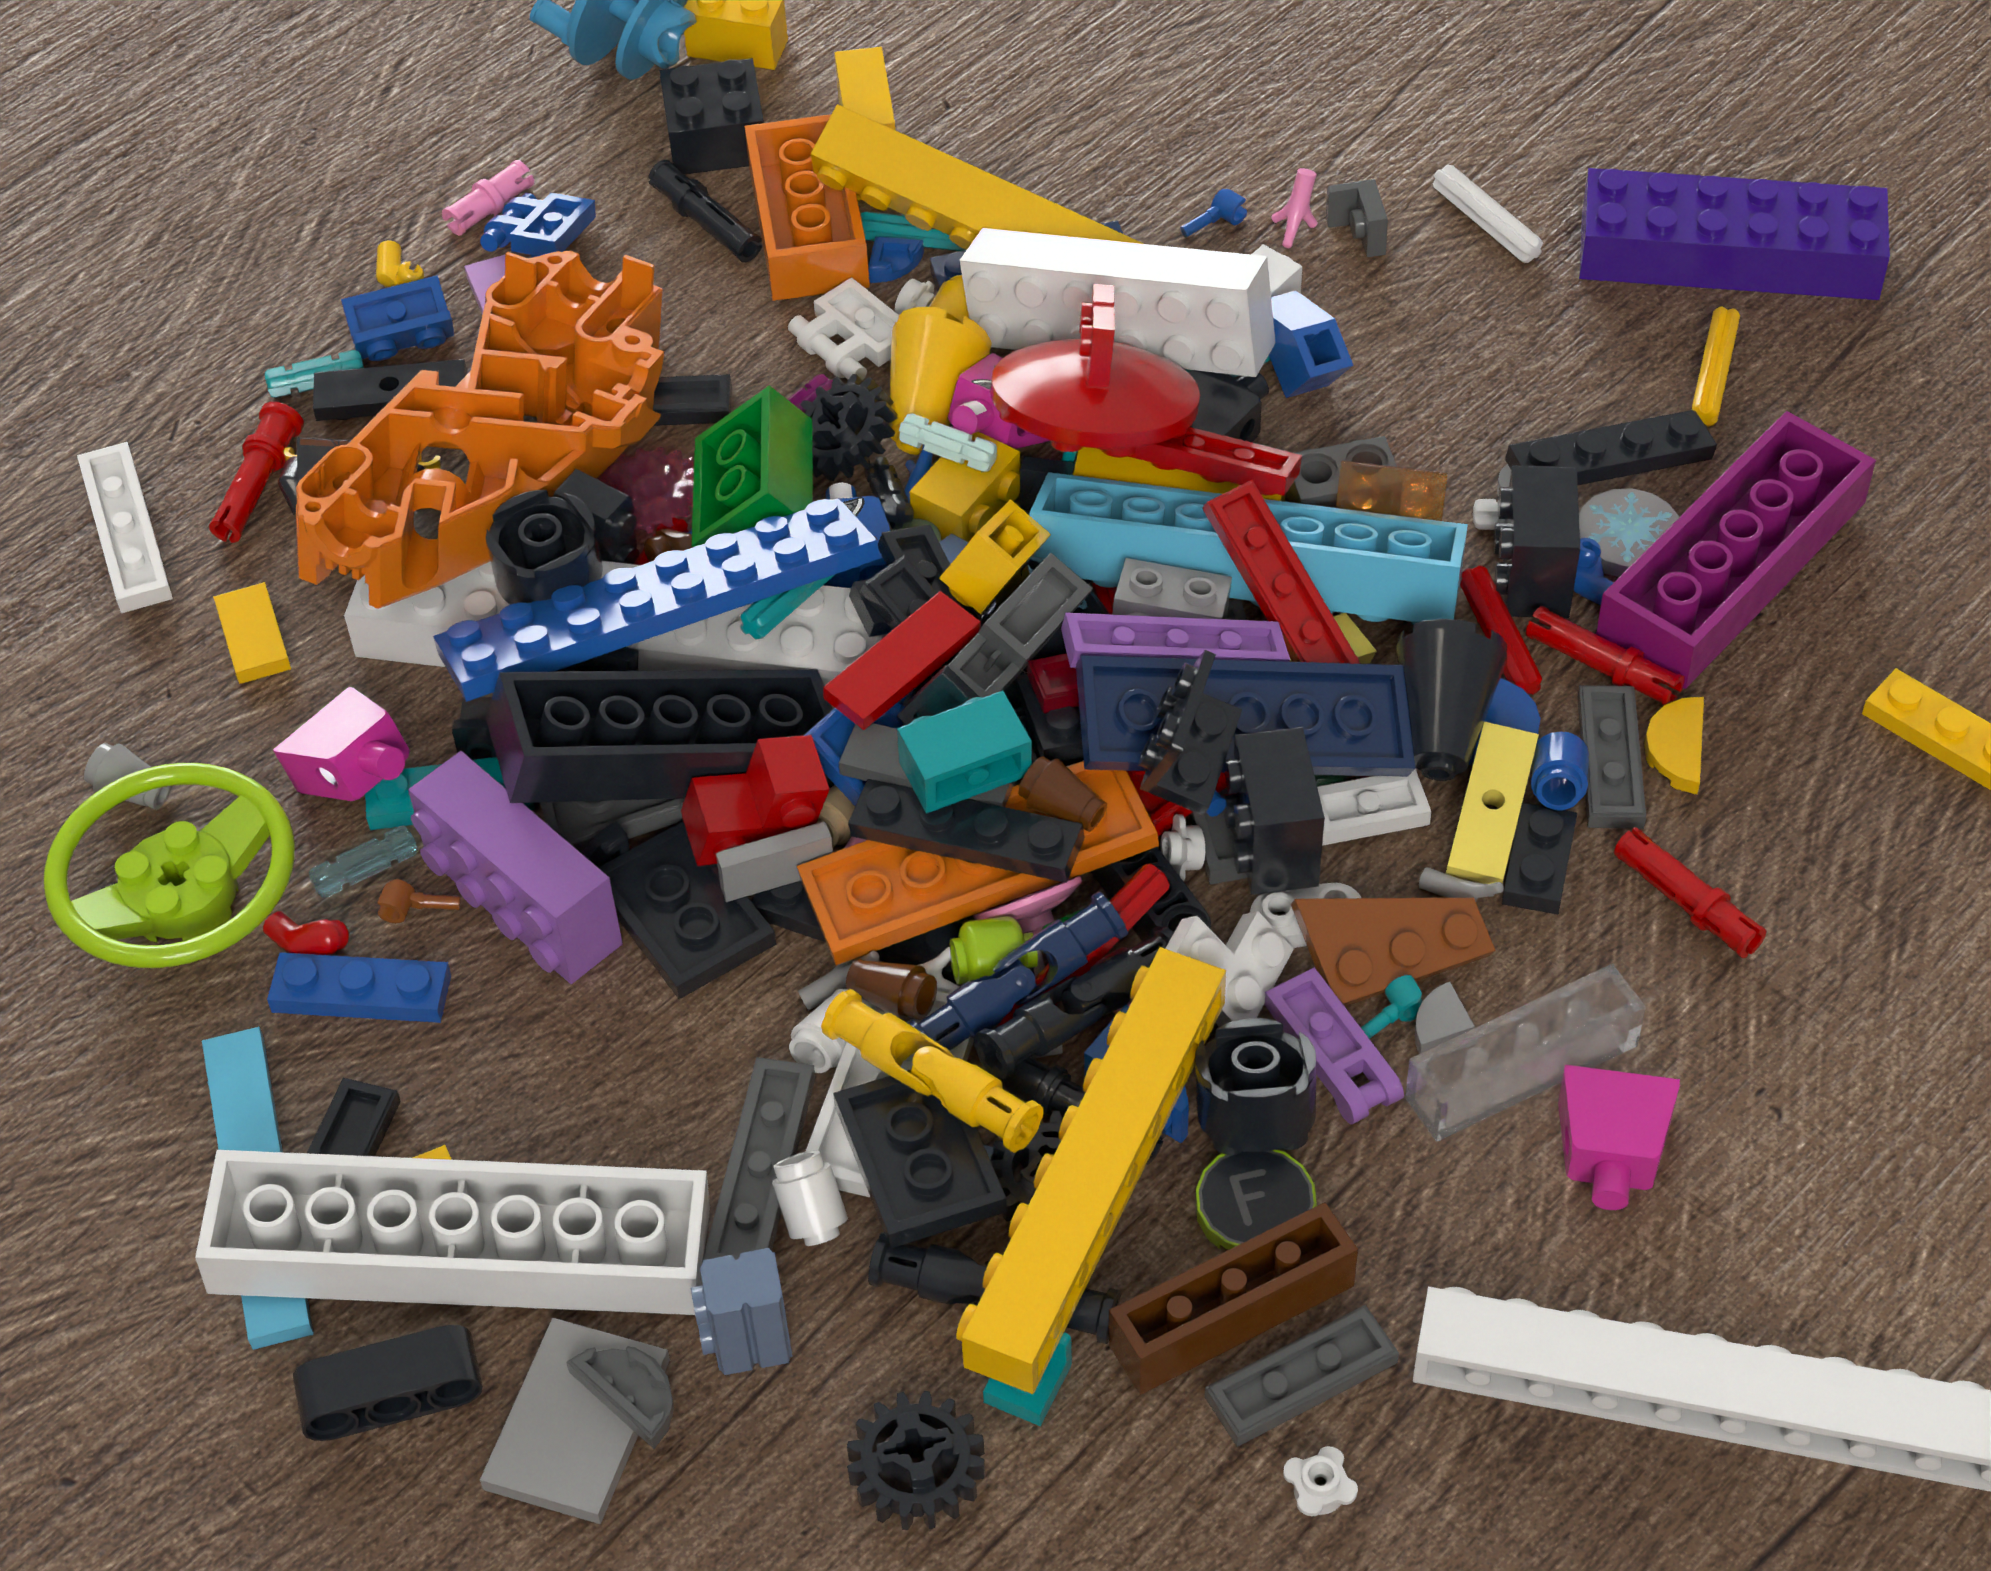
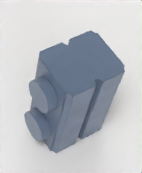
M770 1248L741 1253L739 1259L736 1260L732 1255L703 1260L702 1266H700L703 1285L691 1287L703 1355L716 1353L719 1371H722L724 1375L750 1371L753 1369L754 1364L757 1363L761 1368L789 1363L792 1351L775 1252H772Z

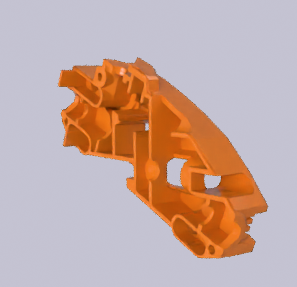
M571 250L556 251L529 259L507 252L505 254V275L498 282L493 283L485 293V305L470 372L456 387L439 385V372L420 371L347 445H340L331 449L299 481L296 486V535L299 578L317 585L328 577L331 570L333 571L338 565L340 574L346 576L352 570V578L358 581L365 575V583L369 584V605L379 609L436 588L490 562L486 532L490 530L494 522L493 514L497 508L512 497L533 490H547L548 497H553L554 492L575 469L597 479L629 445L640 441L661 416V414L653 411L654 391L660 377L664 359V351L659 350L662 288L653 285L654 265L624 255L622 271L616 276L615 280L604 283L594 279L581 263L579 253ZM524 416L537 417V423L524 422ZM427 446L462 450L470 462L466 484L460 477L450 471L438 468L424 469L417 472L422 451ZM423 508L441 511L437 539L424 538L415 531L414 511Z

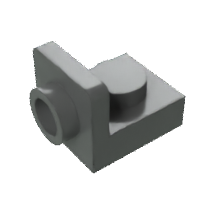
M1375 179L1329 186L1326 198V221L1328 227L1350 225L1353 238H1361L1367 257L1386 255L1388 218Z

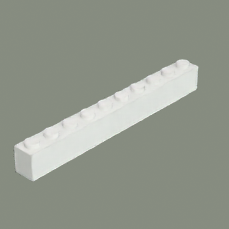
M1428 1286L1413 1382L1991 1492V1390H1986L1977 1383L1970 1381L1948 1383L1921 1378L1916 1373L1905 1369L1883 1371L1856 1366L1853 1362L1840 1357L1813 1358L1791 1354L1787 1349L1774 1345L1748 1346L1727 1342V1340L1715 1334H1683L1664 1330L1662 1327L1650 1322L1629 1324L1602 1319L1595 1313L1585 1310L1564 1312L1538 1307L1535 1303L1525 1299L1514 1298L1505 1301L1478 1296L1470 1290L1460 1287L1440 1289Z

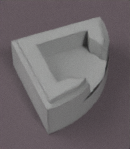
M1450 982L1434 989L1427 995L1419 1007L1415 1025V1044L1420 1056L1474 1037L1475 1026Z

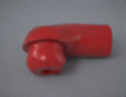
M277 911L270 915L263 925V933L287 953L332 955L336 951L345 948L349 941L348 928L339 920L321 919L298 925L285 913Z

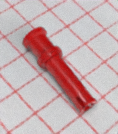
M280 402L265 403L259 412L260 423L255 433L248 435L242 445L244 460L219 509L209 524L211 533L222 541H227L231 530L233 531L229 538L231 543L238 542L241 539L242 532L273 472L283 468L286 463L284 449L289 446L293 437L299 436L304 428V420L301 415L286 404Z

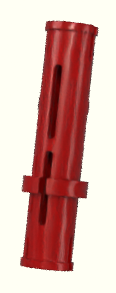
M1540 606L1532 616L1539 619L1540 623L1550 627V629L1548 630L1532 621L1528 623L1526 629V636L1528 638L1535 639L1611 677L1612 683L1615 686H1633L1635 690L1662 703L1663 706L1676 701L1678 697L1673 695L1670 690L1660 686V683L1680 693L1683 689L1685 682L1683 675L1676 674L1645 659L1644 652L1633 646L1625 649L1549 611L1544 606Z
M1634 827L1632 832L1627 831L1620 838L1614 849L1615 857L1634 869L1652 886L1685 910L1691 916L1690 921L1695 927L1701 931L1708 930L1713 935H1716L1741 958H1747L1748 954H1753L1759 948L1766 937V929L1731 903V897L1726 891L1719 887L1712 888L1709 884H1706L1689 868L1653 842L1641 829Z

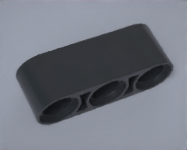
M461 1325L439 1326L305 1362L293 1373L302 1433L306 1438L314 1441L335 1440L460 1407L478 1398L483 1388L472 1334L468 1328Z

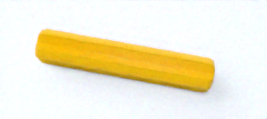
M1721 306L1713 311L1692 410L1697 412L1702 422L1708 427L1718 421L1740 314L1735 308L1727 310Z

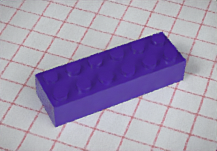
M1588 168L1582 208L1579 279L1868 300L1880 299L1890 258L1887 188Z

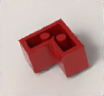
M812 735L758 739L745 774L695 777L691 779L681 814L697 866L717 864L716 853L719 851L817 823L830 789Z

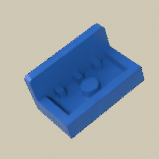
M438 275L341 299L354 348L356 351H359L362 359L369 358L371 361L386 360L395 356L398 350L417 346L420 349L433 348L443 344L446 338L454 336L451 314L447 309Z

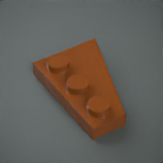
M1474 898L1294 899L1290 904L1316 970L1344 1007L1385 993L1386 987L1398 977L1411 975L1417 982L1486 958L1496 951Z

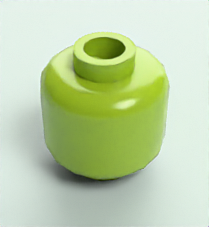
M1010 916L964 923L960 928L958 938L950 939V958L956 983L964 984L970 980L993 975L996 973L993 969L999 960L1034 936L1033 933L1023 934L1018 921ZM1028 952L1020 957L1019 960L1026 968L1037 967L1038 952Z

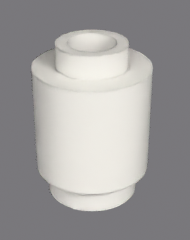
M820 1151L803 1152L776 1163L773 1167L777 1178L772 1184L790 1238H803L806 1246H813L839 1236L838 1226L845 1223L848 1217L831 1165L828 1162H823Z

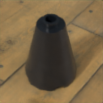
M1452 619L1424 620L1414 624L1412 634L1406 636L1403 630L1398 635L1396 652L1398 665H1403L1415 768L1422 771L1424 777L1435 781L1452 780L1455 775L1466 771L1507 662V643L1492 630L1491 639L1476 634L1477 624L1468 621Z

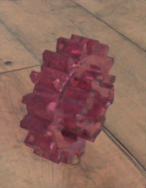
M657 447L654 451H644L643 448H639L636 450L634 457L628 458L621 454L617 458L618 463L608 467L597 478V480L628 495L632 499L634 515L637 518L634 532L638 529L645 530L647 534L653 533L656 524L662 523L664 526L671 527L674 526L672 518L676 515L680 517H688L690 515L688 506L693 505L694 461L691 457L683 459L680 450H675L669 455H665L663 447Z

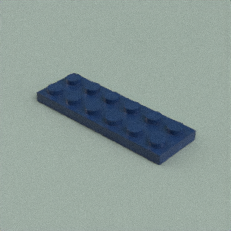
M1081 655L1076 663L1084 770L1146 771V768L1138 764L1148 738L1151 734L1157 735L1163 721L1156 717L1160 700L1168 685L1174 686L1184 663L1193 666L1197 659ZM1214 659L1203 693L1242 709L1226 759H1234L1235 735L1303 727L1314 775L1408 777L1415 770L1403 665ZM1223 765V768H1222L1221 773H1225V767H1224V765Z

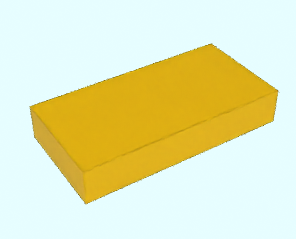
M265 582L213 596L239 684L291 670Z

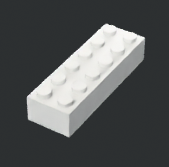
M982 228L960 259L969 319L975 321L987 332L992 342L991 347L1019 350L1030 345L1049 341L1080 339L1081 303H1091L1093 284L1114 285V342L1128 344L1158 354L1176 363L1183 369L1256 377L1276 343L1267 256Z

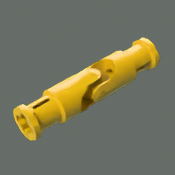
M853 989L839 993L828 1006L821 1024L822 1033L832 1040L843 1039L859 1049L861 1057L884 1073L925 1096L932 1094L937 1097L953 1116L971 1127L981 1125L1002 1138L1003 1146L1013 1153L1024 1149L1037 1133L1044 1114L1043 1107L1034 1100L1025 1103L1003 1089L1002 1082L998 1078L975 1064L955 1058L946 1047H943L892 1013L882 1015L862 1003V996ZM914 1054L911 1073L901 1068V1066L909 1056Z

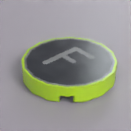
M1280 1150L1266 1152L1244 1151L1237 1155H1218L1203 1170L1196 1188L1197 1222L1207 1239L1219 1249L1220 1245L1230 1250L1317 1206L1315 1184L1305 1167L1286 1152Z

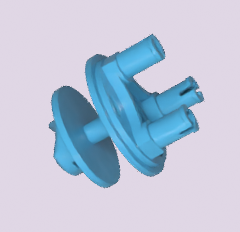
M537 0L529 18L533 23L560 38L562 43L569 46L571 57L582 65L596 63L618 44L615 61L616 69L620 75L629 80L641 77L654 65L666 69L679 61L681 36L688 27L697 22L695 14L684 8L688 0H576L572 12L567 11L551 0Z

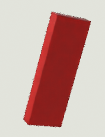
M940 591L823 687L824 699L862 730H865L965 647L980 631L981 621Z

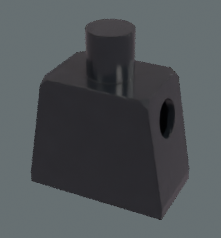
M1197 370L1188 372L1196 381L1200 391L1198 415L1190 427L1253 442L1261 430V399L1269 394V387L1265 378L1260 373L1256 377L1241 376L1235 379L1230 374Z

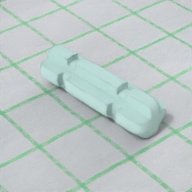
M913 413L907 414L904 421L901 422L899 439L910 446L920 448L921 444L925 445L924 451L959 464H964L966 460L968 461V467L981 472L990 471L997 459V446L991 441L979 437L972 441L973 435L935 421L928 425L929 419Z

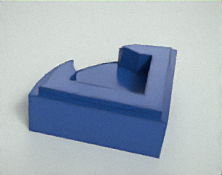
M875 236L868 266L869 283L892 281L911 272L923 257V240Z

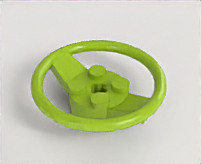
M173 763L139 770L111 782L92 794L79 805L62 825L52 842L44 869V889L47 905L61 931L79 948L99 959L122 966L137 968H164L196 962L236 944L258 927L273 911L289 883L293 870L295 851L293 830L283 807L264 786L240 772L203 763ZM175 785L210 786L238 796L235 801L200 831H197L196 827L190 822L179 821L168 826L165 831L142 840L130 852L121 855L117 859L115 871L118 876V883L78 899L70 900L67 875L73 852L82 836L92 824L116 805L138 794ZM270 836L272 856L266 878L247 906L230 919L232 915L230 906L236 896V891H238L236 878L244 872ZM144 936L148 940L157 943V937L183 939L182 942L164 945H137L117 940Z

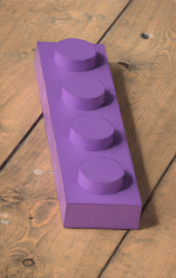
M1065 613L1061 627L1069 664L1073 668H1076V663L1081 655L1198 659L1204 650L1215 653L1216 660L1290 662L1279 622Z

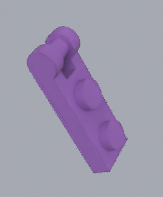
M1315 967L1265 992L1264 1005L1277 1022L1283 1023L1284 1032L1299 1039L1300 1031L1312 1042L1316 1052V1075L1334 1097L1339 1112L1349 1124H1354L1368 1117L1369 1109L1380 1103L1384 1106H1389L1404 1097V1090L1396 1073ZM1363 1072L1370 1082L1358 1088L1351 1078Z

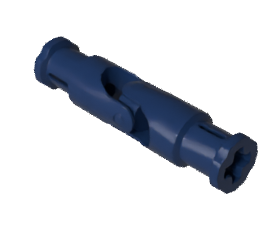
M1098 891L1091 896L1092 903L1065 922L1056 920L999 960L993 969L996 973L966 982L946 996L947 1003L919 1023L911 1020L908 1024L951 1051L969 1037L974 1039L975 1034L984 1028L993 1029L1000 1024L1003 1018L1012 1010L1014 1003L1017 1006L1026 1004L1088 962L1087 956L1110 939L1116 937L1121 940L1129 933L1113 905ZM1041 950L1046 954L1049 970L1043 981L1036 986L1033 972L1026 968L1019 958L1028 952Z

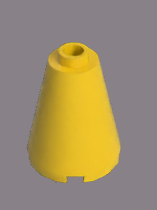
M915 307L904 310L899 314L898 321L895 322L892 328L890 398L894 402L891 407L897 413L898 418L889 423V426L895 431L894 437L890 438L900 450L913 455H920L923 444H921L920 448H916L901 442L899 439L901 422L904 421L907 414L913 413L929 419L928 425L935 421L950 426L948 414L959 376L990 355L992 344L987 332L975 321L965 316L963 317L962 324L947 319L948 310L938 307Z

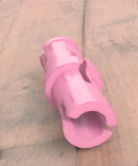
M515 160L489 180L481 179L472 185V191L442 210L444 221L451 217L455 219L447 224L448 228L454 234L461 236L466 230L489 214L496 216L501 213L505 203L534 185L533 175H528L524 179L521 177L530 171L529 168L520 160Z

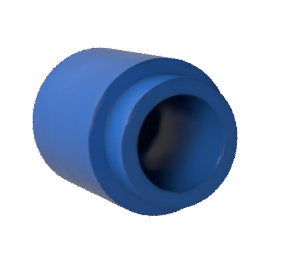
M1561 731L1549 733L1537 742L1532 761L1531 788L1534 795L1547 808L1553 810L1569 809L1575 806L1586 794L1588 788L1589 751L1581 738L1572 733Z

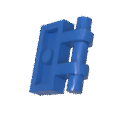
M525 193L521 197H514L504 206L503 215L493 217L486 224L484 234L480 238V244L486 251L493 252L497 248H503L511 242V251L529 254L532 258L556 251L563 252L596 218L595 200L557 193H550L544 200H537L531 193Z

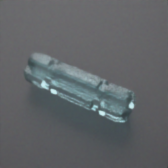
M399 826L384 833L385 839L381 841L374 838L336 856L337 862L333 864L325 861L311 868L309 878L316 893L322 898H327L342 891V884L349 883L352 886L391 867L390 861L397 859L398 863L416 855L418 849L412 833L405 826Z

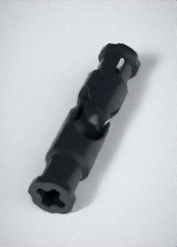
M1156 926L1147 933V939L1130 949L1122 947L1098 960L1091 966L1088 972L1080 977L1074 976L1027 1002L1014 1011L1012 1019L994 1030L984 1028L977 1032L974 1036V1047L982 1065L994 1077L1005 1079L1012 1075L1015 1065L1034 1054L1043 1056L1099 1021L1103 1015L1110 1014L1130 1004L1133 1001L1130 998L1131 988L1138 970L1141 966L1150 967L1159 947L1165 949L1174 932L1168 927ZM1061 1000L1065 1008L1064 1012L1055 1006Z
M881 1232L872 1252L868 1283L871 1286L881 1287L885 1282L917 1290L919 1298L943 1304H969L974 1302V1305L977 1306L985 1291V1288H983V1278L986 1266H988L990 1261H985V1266L978 1265L960 1250L931 1244L928 1249L910 1244L890 1249L885 1233ZM1085 1288L1066 1328L1096 1335L1097 1342L1108 1344L1109 1309L1119 1305L1120 1290L1109 1288L1104 1293Z

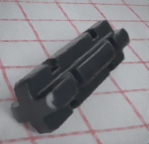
M876 457L875 462L868 469H864L865 477L870 485L873 496L880 499L891 528L896 530L902 529L904 523L912 522L914 511L911 504L908 503V497L900 479L897 477L894 466L889 465L886 457Z

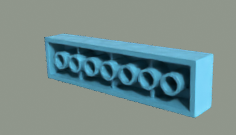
M1048 472L1029 515L1051 535L1033 557L1045 559L1052 553L1081 579L1092 580L1096 585L1102 587L1118 586L1126 558L1232 577L1230 598L1249 600L1254 605L1259 606L1202 509L1208 501L1222 494ZM1264 499L1331 613L1357 614L1361 619L1371 622H1381L1388 618L1411 621L1413 625L1424 620H1454L1468 524Z

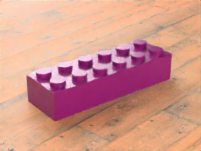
M1785 411L1603 593L1596 634L1625 649L1633 646L1644 652L1645 659L1676 674L1683 675L1685 677L1683 688L1686 689L1865 504L1876 460L1794 414Z

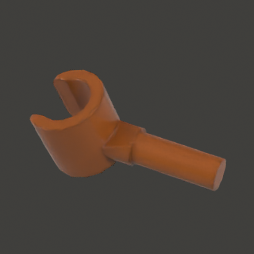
M394 879L384 886L377 901L381 905L378 916L387 922L396 924L404 922L410 907L417 909L460 910L461 897L415 892V889L407 882Z

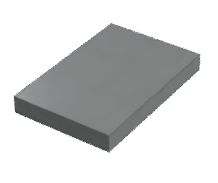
M552 1318L480 1478L483 1490L601 1524L638 1434L571 1375L566 1362L586 1349L595 1347L596 1352L612 1348L626 1350V1347L630 1346L636 1347L655 1358L665 1372L670 1361L668 1350Z

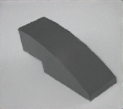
M1050 553L983 624L977 635L947 666L980 697L1005 691L1028 665V661H1031L1063 624L1065 613H1073L1093 588L1055 555Z

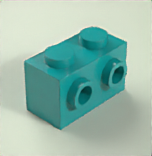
M1004 691L986 697L972 698L961 706L933 716L919 717L908 725L897 728L899 763L926 814L1022 779L1032 765V741Z

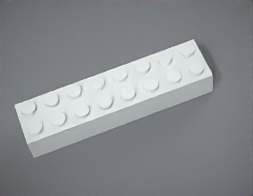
M217 1150L195 1258L207 1294L695 1315L691 1287L702 1285L700 1266H702L706 1249L710 1211L707 1171Z

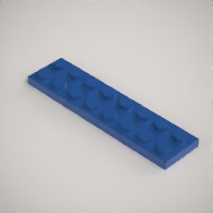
M839 498L834 500L822 499L810 503L805 510L784 517L772 516L764 518L755 527L734 534L722 533L714 535L705 544L684 551L673 550L658 555L652 562L634 568L614 569L605 574L602 579L590 582L584 587L569 585L557 589L553 592L552 599L531 603H515L503 608L499 614L478 621L466 620L452 625L446 632L434 635L433 638L439 657L467 702L493 693L499 672H554L880 559V554L875 537Z

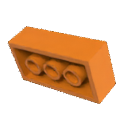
M831 114L744 126L749 170L773 301L826 294L851 277L864 288H870L867 246L856 192L845 187L843 190L832 189L823 184L817 178V174L813 172L810 154Z

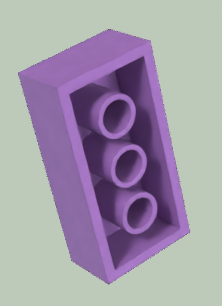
M462 751L408 789L414 809L411 821L421 835L424 847L420 849V854L424 862L436 875L442 876L446 874L456 883L462 897L471 906L477 908L481 905L492 914L495 924L507 938L514 940L518 937L526 944L532 957L543 970L548 973L555 970L567 982L573 984L623 944L609 877L523 803H510L506 789Z

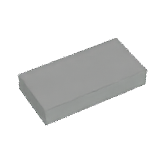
M820 822L716 853L720 887L725 901L729 902L801 881L797 869L798 865L833 853L832 838L826 822Z

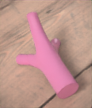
M1300 168L1297 170L1289 201L1282 210L1271 216L1274 223L1288 218L1285 237L1282 243L1285 248L1292 247L1302 218L1310 228H1314L1318 224L1311 213L1309 205L1317 174L1309 169Z

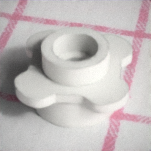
M1175 814L1172 830L1165 831L1162 834L1160 851L1183 881L1185 880V870H1200L1205 860V838L1199 825H1186L1184 815Z
M1323 1447L1316 1456L1304 1460L1294 1457L1289 1459L1284 1466L1283 1475L1285 1480L1294 1485L1297 1507L1300 1512L1307 1516L1329 1514L1338 1509L1341 1504H1351L1357 1497L1358 1486L1355 1481L1347 1477L1342 1466L1344 1462L1343 1453L1337 1448ZM1317 1477H1323L1327 1482L1325 1485L1320 1486L1314 1480Z

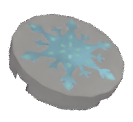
M1633 488L1611 489L1593 496L1582 506L1579 513L1580 539L1590 538L1595 540L1601 547L1600 557L1603 573L1620 577L1679 516L1669 503L1653 493Z

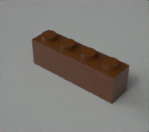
M1326 1202L1109 1309V1347L1141 1395L1354 1287L1358 1248Z

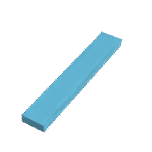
M260 1027L202 1040L218 1149L283 1152L264 1037ZM241 1295L247 1336L252 1350L313 1335L308 1298Z

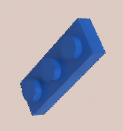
M279 953L267 1001L272 1013L441 1023L451 980V972L448 962Z

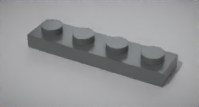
M756 1057L703 1260L732 1255L736 1260L744 1252L770 1248L772 1251L782 1213L772 1184L777 1178L773 1166L781 1160L797 1154L816 1078L814 1065Z

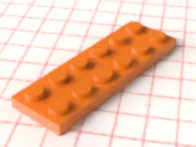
M1084 761L1068 766L1100 799L1107 802V809L1098 825L1091 832L1084 830L1085 838L1069 879L1159 846L1157 831L1127 771L1084 770ZM1020 784L1012 788L1006 808L1048 816L1027 807V800L1018 794ZM866 840L797 866L800 880L836 966L864 956L871 951L880 950L1061 883L1060 881Z

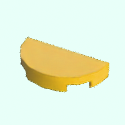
M1704 697L1681 698L1664 705L1651 718L1644 742L1646 759L1649 766L1652 768L1656 767L1659 773L1670 779V786L1696 795H1698L1701 773Z

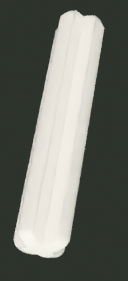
M1446 165L1442 170L1438 169L1434 174V188L1521 262L1529 263L1534 258L1540 256L1542 240L1453 165Z

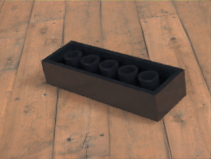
M818 669L499 672L486 721L510 803L685 799L692 778L745 774L758 739L804 736L833 709L831 704L824 699V685ZM825 774L828 786L831 788L834 786V783Z

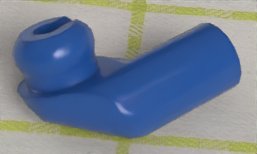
M1581 538L1574 591L1578 595L1601 606L1603 593L1614 582L1604 578L1600 545L1593 539Z

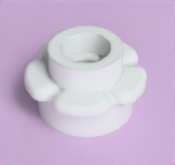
M913 278L907 281L897 297L895 312L899 315L907 309L929 307L936 296L933 294V283L930 281L922 283Z

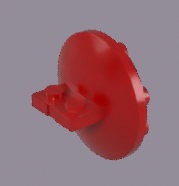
M1093 284L1091 303H1081L1080 339L1049 341L1021 348L1001 359L992 373L991 399L999 411L1000 419L1015 424L1031 434L1051 440L1052 447L1063 452H1076L1081 450L1082 447L1104 449L1109 454L1115 456H1130L1135 453L1136 447L1157 444L1175 436L1186 434L1187 429L1193 424L1198 415L1199 387L1186 370L1158 354L1128 344L1114 342V285Z

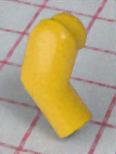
M390 240L381 242L377 247V281L388 288L424 279V271L418 264L414 271L409 269L411 266L410 261L401 264V246Z

